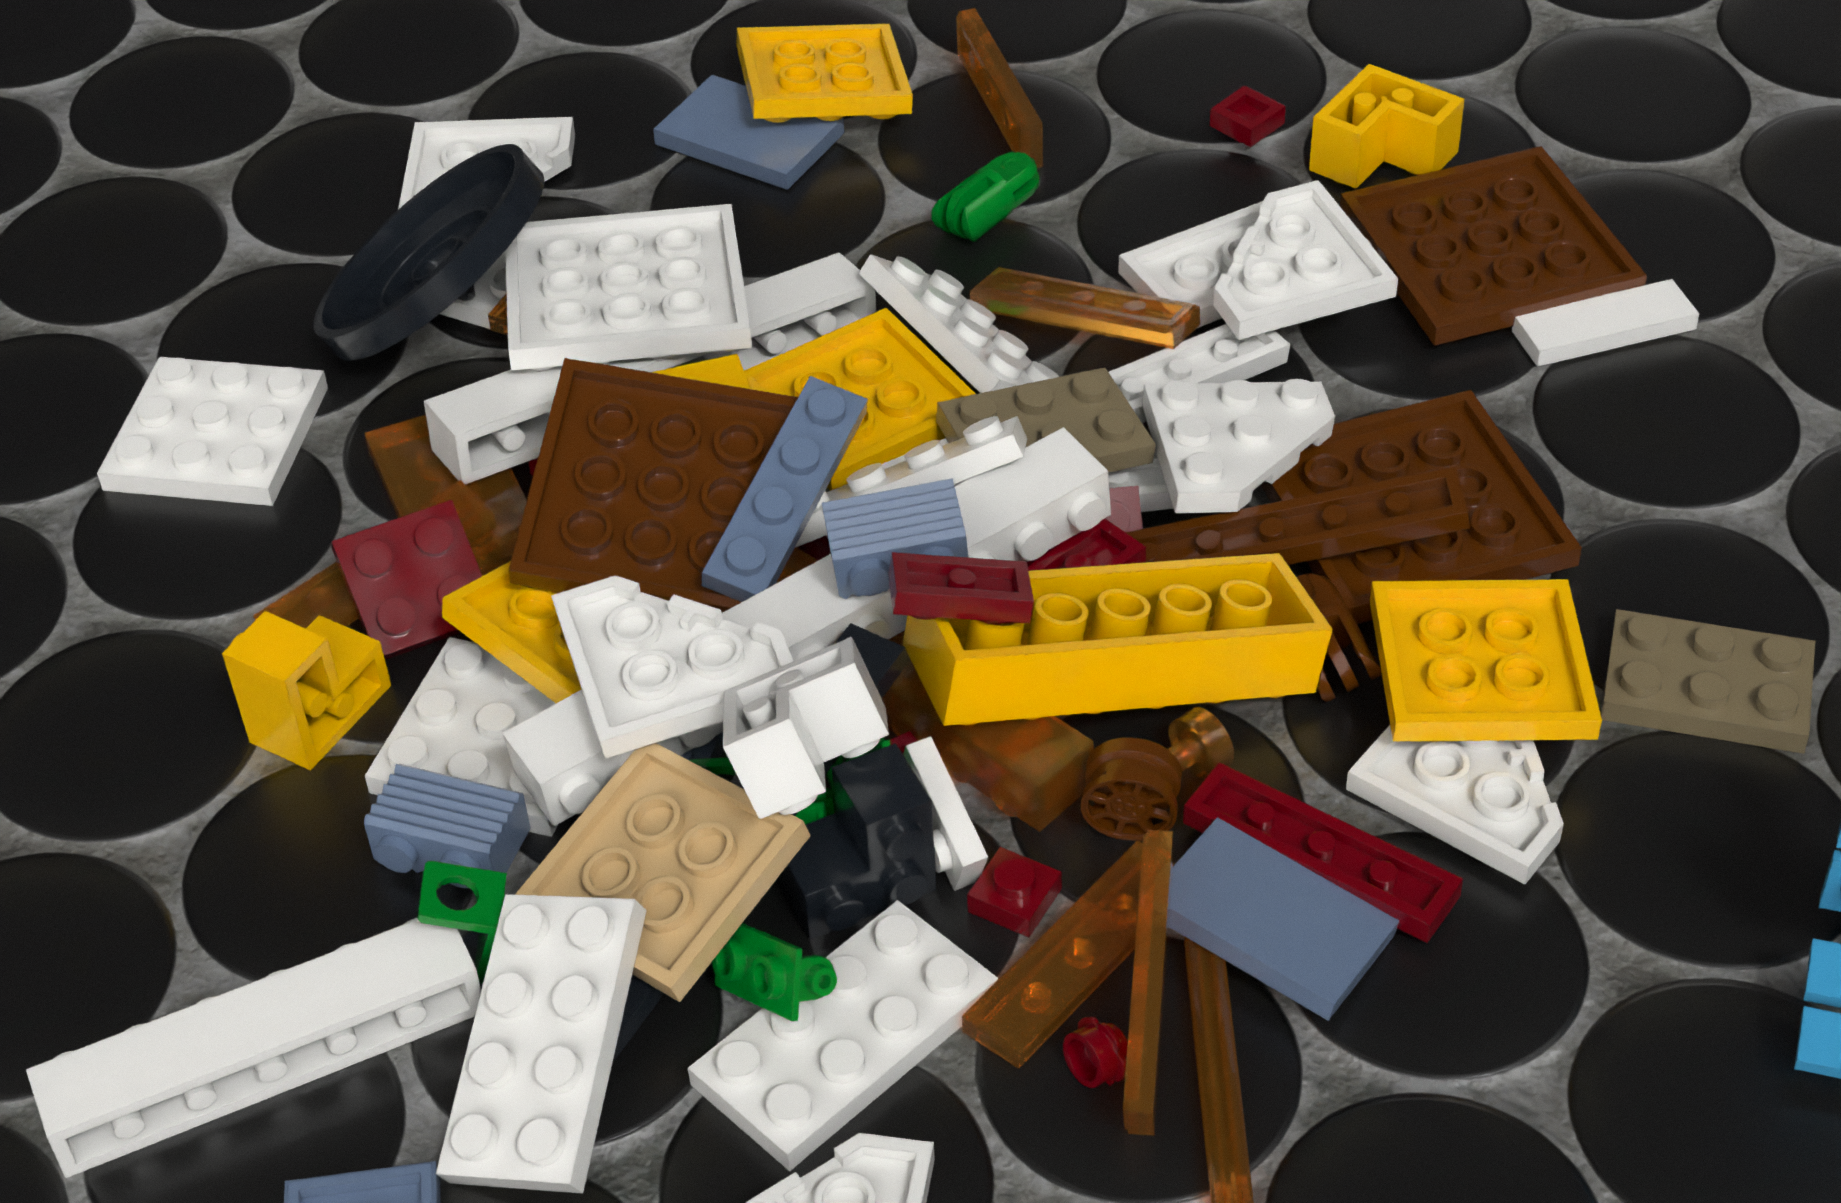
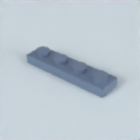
M809 377L702 572L703 587L743 602L776 584L866 414L867 398L815 377Z

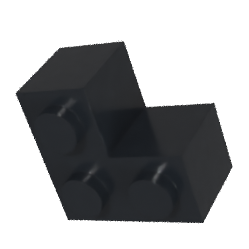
M896 743L832 767L836 813L805 824L811 836L777 878L779 886L810 940L834 930L847 929L859 920L884 911L897 900L903 905H908L923 895L936 891L932 800Z

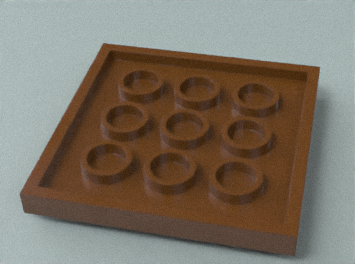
M1542 146L1340 194L1339 206L1363 236L1371 242V246L1398 277L1397 294L1434 346L1514 326L1515 317L1646 284V273Z
M564 358L509 566L510 584L563 592L616 575L639 583L641 592L667 601L674 594L720 609L722 613L741 603L740 601L703 587L702 572L798 397Z
M1472 390L1333 424L1330 438L1320 446L1310 444L1300 452L1299 462L1274 483L1270 484L1264 481L1260 484L1270 502L1273 503L1456 466L1468 509L1470 529L1306 561L1313 574L1325 576L1337 587L1357 624L1373 620L1370 606L1372 581L1526 580L1579 566L1582 547Z

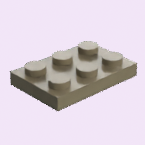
M1105 367L937 403L936 422L948 443L964 438L963 431L980 420L997 416L1001 423L1018 416L1027 437L1026 447L1064 427L1108 470V473L1153 463L1156 444Z
M1616 609L1612 627L1601 718L1604 721L1804 754L1810 731L1815 641Z

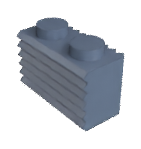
M953 478L821 503L838 594L844 599H847L852 594L858 597L861 595L873 596L890 589L888 573L892 552L969 557L965 527Z
M403 764L395 765L394 774L389 775L388 783L383 785L382 793L377 795L376 803L371 805L370 813L365 815L364 820L373 859L388 869L400 873L409 872L411 869L419 873L423 871L425 863L428 861L506 873L531 829L523 793ZM450 883L456 887L468 888L459 883Z

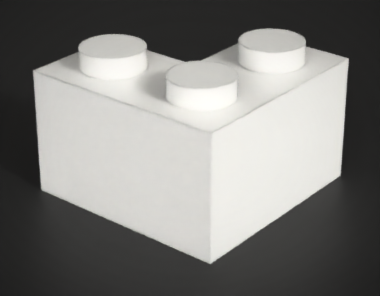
M852 637L724 691L723 748L759 820L777 812L782 815H789L805 809L816 800L819 794L826 792L824 762L840 755L844 758L860 756L873 749L879 743L880 738L889 735L886 707Z

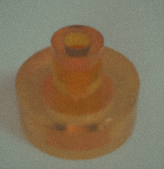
M1194 707L1169 725V739L1172 746L1168 750L1179 760L1182 772L1189 769L1196 776L1206 779L1219 762L1226 766L1232 763L1234 748L1230 736L1222 723L1208 710Z

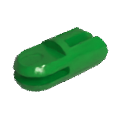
M1010 152L996 157L940 198L932 208V221L936 227L947 233H953L958 237L975 242L1035 193L1039 187L1040 179L1035 160L1022 152Z

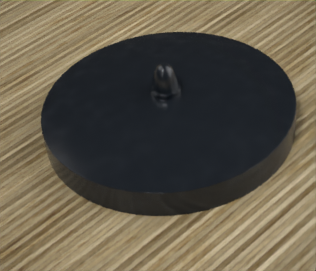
M504 144L489 148L466 159L435 179L390 216L341 269L317 308L313 322L315 333L339 358L343 360L363 359L379 353L408 337L439 315L455 300H472L475 296L474 283L505 252L534 212L544 188V175L519 146Z

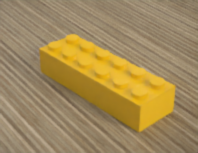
M1280 553L1028 571L1034 598L1030 624L1014 622L987 624L979 620L939 617L931 620H922L907 615L903 646L906 648L907 654L943 726L974 725L982 722L1015 719L1034 720L1041 717L1083 713L1099 714L1105 711L1139 708L1158 709L1173 705L1207 702L1222 703L1229 700L1263 697L1280 698L1286 695L1315 693L1333 629Z

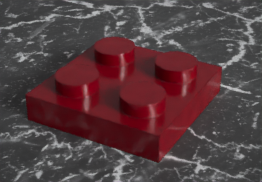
M452 500L331 542L332 551L364 633L381 642L385 660L461 633V631L442 618V599L444 596L482 577V574Z

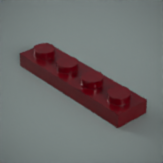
M1220 762L1184 805V824L1204 833L1218 817L1399 920L1398 929L1426 943L1429 942L1461 896L1463 878Z

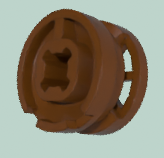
M1117 738L1098 745L1090 753L1087 760L1085 773L1087 786L1083 790L1081 799V812L1084 819L1098 832L1115 839L1147 841L1166 834L1174 826L1177 818L1178 803L1176 798L1180 792L1182 768L1179 760L1172 752L1160 744L1140 738ZM1089 800H1092L1095 805L1091 807ZM1158 818L1163 821L1153 826L1151 819Z

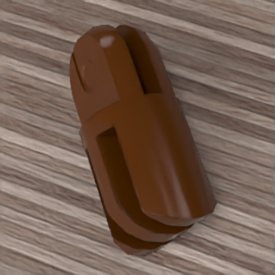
M1308 573L1297 576L1301 585L1333 629L1325 658L1330 657L1347 692L1359 687L1358 681L1342 651L1350 642L1371 681L1381 676V668L1337 587L1323 575ZM1322 668L1317 691L1321 699L1328 702L1336 697Z

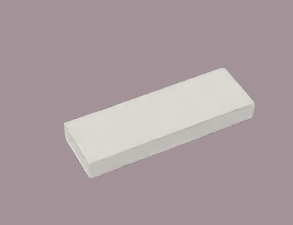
M1673 279L1517 316L1515 317L1512 332L1538 367L1695 330L1697 328L1699 312Z

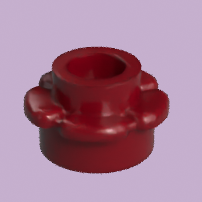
M1094 1016L1082 1018L1077 1024L1078 1029L1066 1035L1063 1042L1064 1057L1070 1071L1081 1084L1088 1088H1095L1105 1082L1109 1086L1113 1085L1115 1081L1120 1082L1126 1076L1127 1062L1130 1058V1048L1125 1035L1112 1023L1099 1024L1098 1019Z

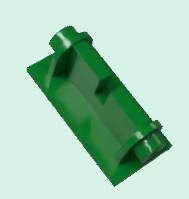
M743 923L712 961L715 972V986L790 1021H798L799 1002L817 1000L827 996L835 989L837 984V975L833 964L827 958L819 955L802 956V948Z

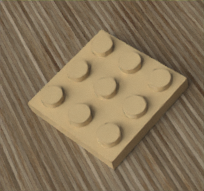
M654 743L633 751L515 895L636 899L647 911L632 975L680 1002L811 835L804 821L792 814L782 815L777 812L759 820L744 789Z

